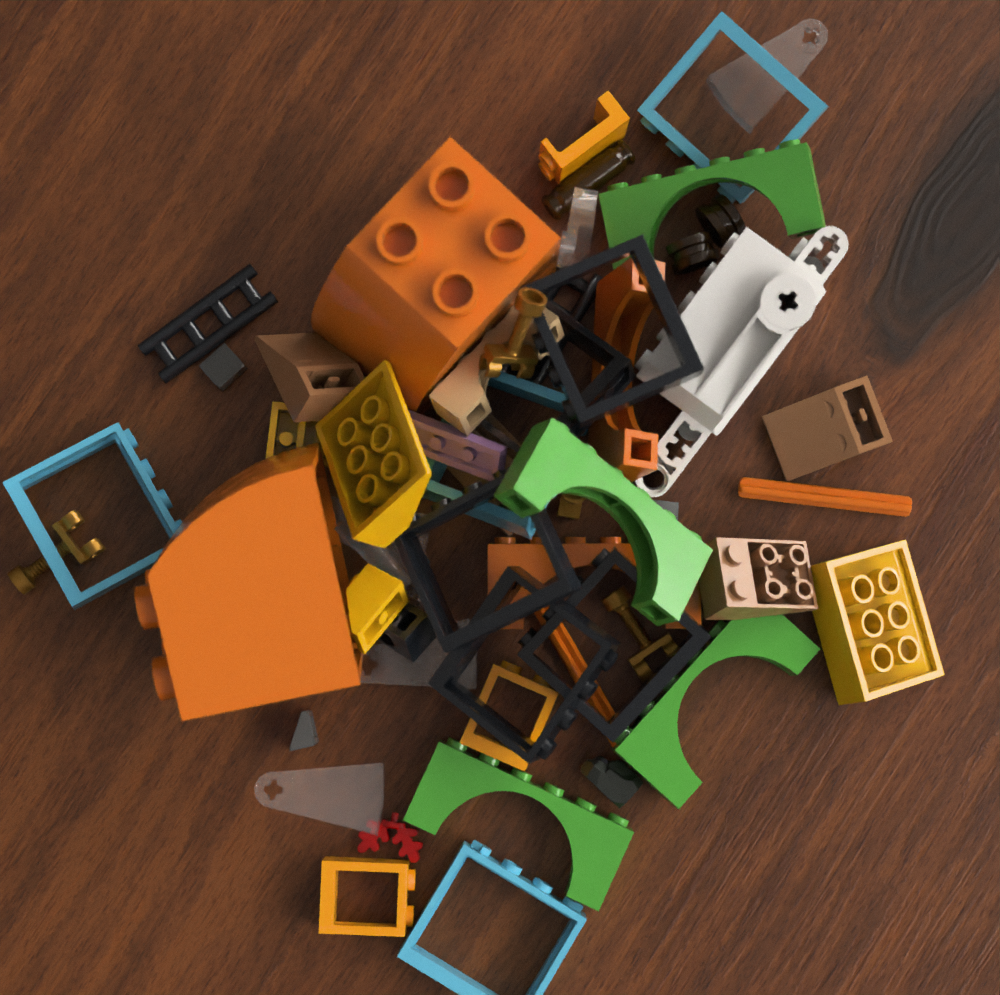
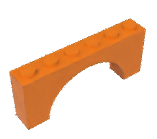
M631 257L597 282L594 334L628 357L634 368L639 339L654 306ZM655 260L665 282L666 262ZM593 358L591 382L605 368ZM632 382L622 392L631 389ZM633 405L600 419L589 427L588 445L593 447L597 455L609 465L621 470L624 477L631 483L657 470L658 434L642 432L636 421Z
M495 537V544H487L488 595L508 566H520L542 584L557 575L540 537H532L530 544H516V537ZM565 537V544H562L573 568L592 566L590 563L604 548L610 552L614 546L636 565L630 543H621V537H600V544H586V537ZM616 564L612 567V569L625 573ZM698 581L684 610L701 625V593ZM521 587L511 603L532 593ZM524 618L502 629H523ZM678 621L662 625L663 629H686Z

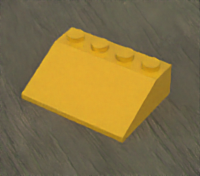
M387 360L382 361L315 425L352 538L384 549L409 528L432 476L392 366Z
M906 540L811 565L818 609L812 611L838 705L866 702L944 675Z

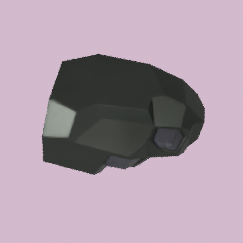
M600 755L593 759H587L581 766V772L618 808L625 805L644 783L621 760L609 761Z

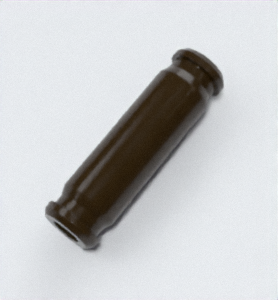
M618 140L615 142V146L607 148L555 187L551 194L543 196L541 201L544 207L554 219L559 220L562 218V214L570 212L622 173L626 166L634 164L636 160L634 153L623 140Z

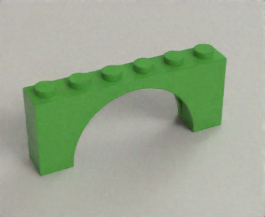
M799 139L782 142L779 144V149L765 152L764 148L744 152V158L730 161V157L713 159L709 161L710 166L696 169L695 165L684 166L676 169L675 175L662 178L661 174L648 175L641 178L640 184L628 186L627 182L612 184L607 187V192L598 194L609 249L643 234L653 258L656 236L669 210L686 194L709 184L735 183L752 188L764 195L777 208L786 226L787 234L791 239L815 234L821 228L826 227L811 150L807 142L800 144ZM631 256L613 263V270L620 266L622 263H624L626 260H628Z
M783 614L726 620V622L718 620L708 631L711 635L709 641L688 661L684 669L679 674H676L663 688L664 691L655 701L652 700L639 714L640 718L633 726H628L614 741L616 745L611 750L674 808L680 809L703 783L688 765L681 750L678 737L677 721L679 708L683 696L692 681L710 665L720 660L737 656L761 659L779 667L790 676H797L819 652L820 648Z
M449 737L447 742L439 740L403 821L436 835L438 829L450 813L459 805L475 796L495 791H509L532 797L545 805L558 818L568 836L571 849V871L565 889L566 897L599 911L634 834L633 829L627 826L629 820L613 812H610L608 817L596 812L597 805L588 800L577 797L576 802L563 797L565 790L551 783L545 782L542 787L531 782L532 775L515 767L509 772L499 767L500 761L483 753H480L479 757L466 752L467 746L460 744V741Z

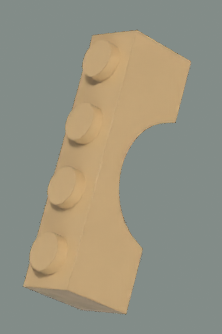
M514 305L495 328L486 332L482 341L472 352L464 355L458 362L457 367L445 379L440 380L434 386L432 393L429 395L436 413L467 437L492 412L486 398V389L490 378L484 377L486 370H479V359L485 353L484 346L486 343H508L519 314ZM545 307L543 310L544 316L558 343L565 336L559 316ZM531 321L523 345H531L539 360H542L546 353L540 355L531 336V334L536 333V330Z

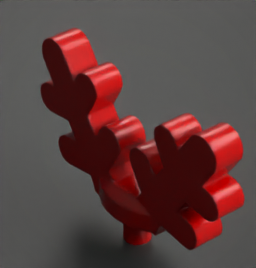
M392 812L391 820L383 819L381 822L375 820L368 821V828L373 830L372 832H359L358 836L363 841L358 845L357 850L360 853L366 852L369 848L373 852L380 849L378 839L381 838V841L384 843L390 840L388 828L396 829L397 834L392 838V843L397 845L402 842L403 846L398 852L399 856L404 857L407 855L410 862L416 863L420 860L418 850L423 848V843L421 841H413L412 837L419 834V830L417 828H407L406 823L398 821L399 813Z

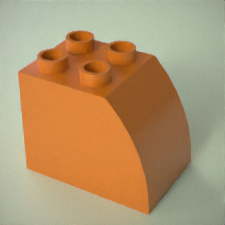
M449 137L346 246L327 277L315 302L311 316L312 329L357 362L365 378L382 361H389L407 409L423 415L432 405L429 395L432 393L434 386L440 380L445 379L457 367L458 362L464 355L472 352L482 341L487 331L495 328L506 317L508 310L515 303L520 287L556 271L561 237L455 140Z
M318 442L283 451L261 460L232 476L212 491L187 515L167 542L153 567L145 571L146 584L135 587L136 609L142 628L148 630L159 627L162 636V655L152 658V673L157 695L161 701L177 699L182 721L360 685L363 653L359 652L351 632L346 588L350 582L320 443Z

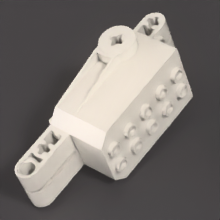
M826 226L818 230L810 240L803 237L788 257L748 227L744 229L741 235L734 232L721 249L720 253L724 255L721 262L717 265L712 261L700 277L699 282L703 286L698 293L695 294L690 291L682 301L678 311L682 313L680 317L704 370L701 376L660 393L662 397L679 408L681 412L658 441L657 469L664 475L662 484L654 488L647 486L643 477L636 480L637 487L645 490L650 497H659L665 494L709 435L713 433L717 436L721 433L797 330L811 318L816 305L826 293L823 287L824 282L848 250V239L841 229L835 226ZM826 241L832 244L830 252L821 260L816 258L815 256L822 250L823 244ZM781 301L787 304L784 308L785 311H781L779 308L782 303ZM664 328L657 335L656 339L660 341V344L654 352L647 349L635 365L640 370L636 377L644 383L681 367ZM678 429L679 434L684 439L693 441L690 447L683 443L681 446L684 452L683 456L680 458L675 455L670 459L667 457L669 450L665 446L668 442L673 444L678 442L679 439L674 436Z

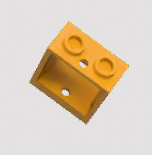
M505 660L502 661L500 666L493 663L479 696V699L485 704L498 676L546 696L529 736L535 742L544 729L559 693L552 689L553 687L537 674L531 680L520 675L521 667ZM472 718L469 719L460 739V744L525 772L528 766L525 760L506 745L474 732L477 722Z
M325 856L322 860L318 934L405 937L407 927H413L414 905H408V891H415L416 869H409L410 860ZM339 870L399 873L397 923L336 921Z

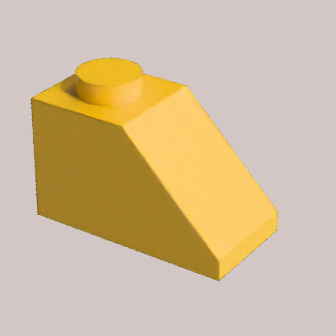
M369 563L360 573L353 576L349 586L346 588L351 632L359 652L366 654L409 602L401 580Z

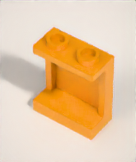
M609 90L597 98L594 120L598 125L566 149L558 152L547 138L540 141L538 156L541 162L538 163V167L549 181L554 178L558 185L607 148L614 146L615 142L625 138L630 118Z

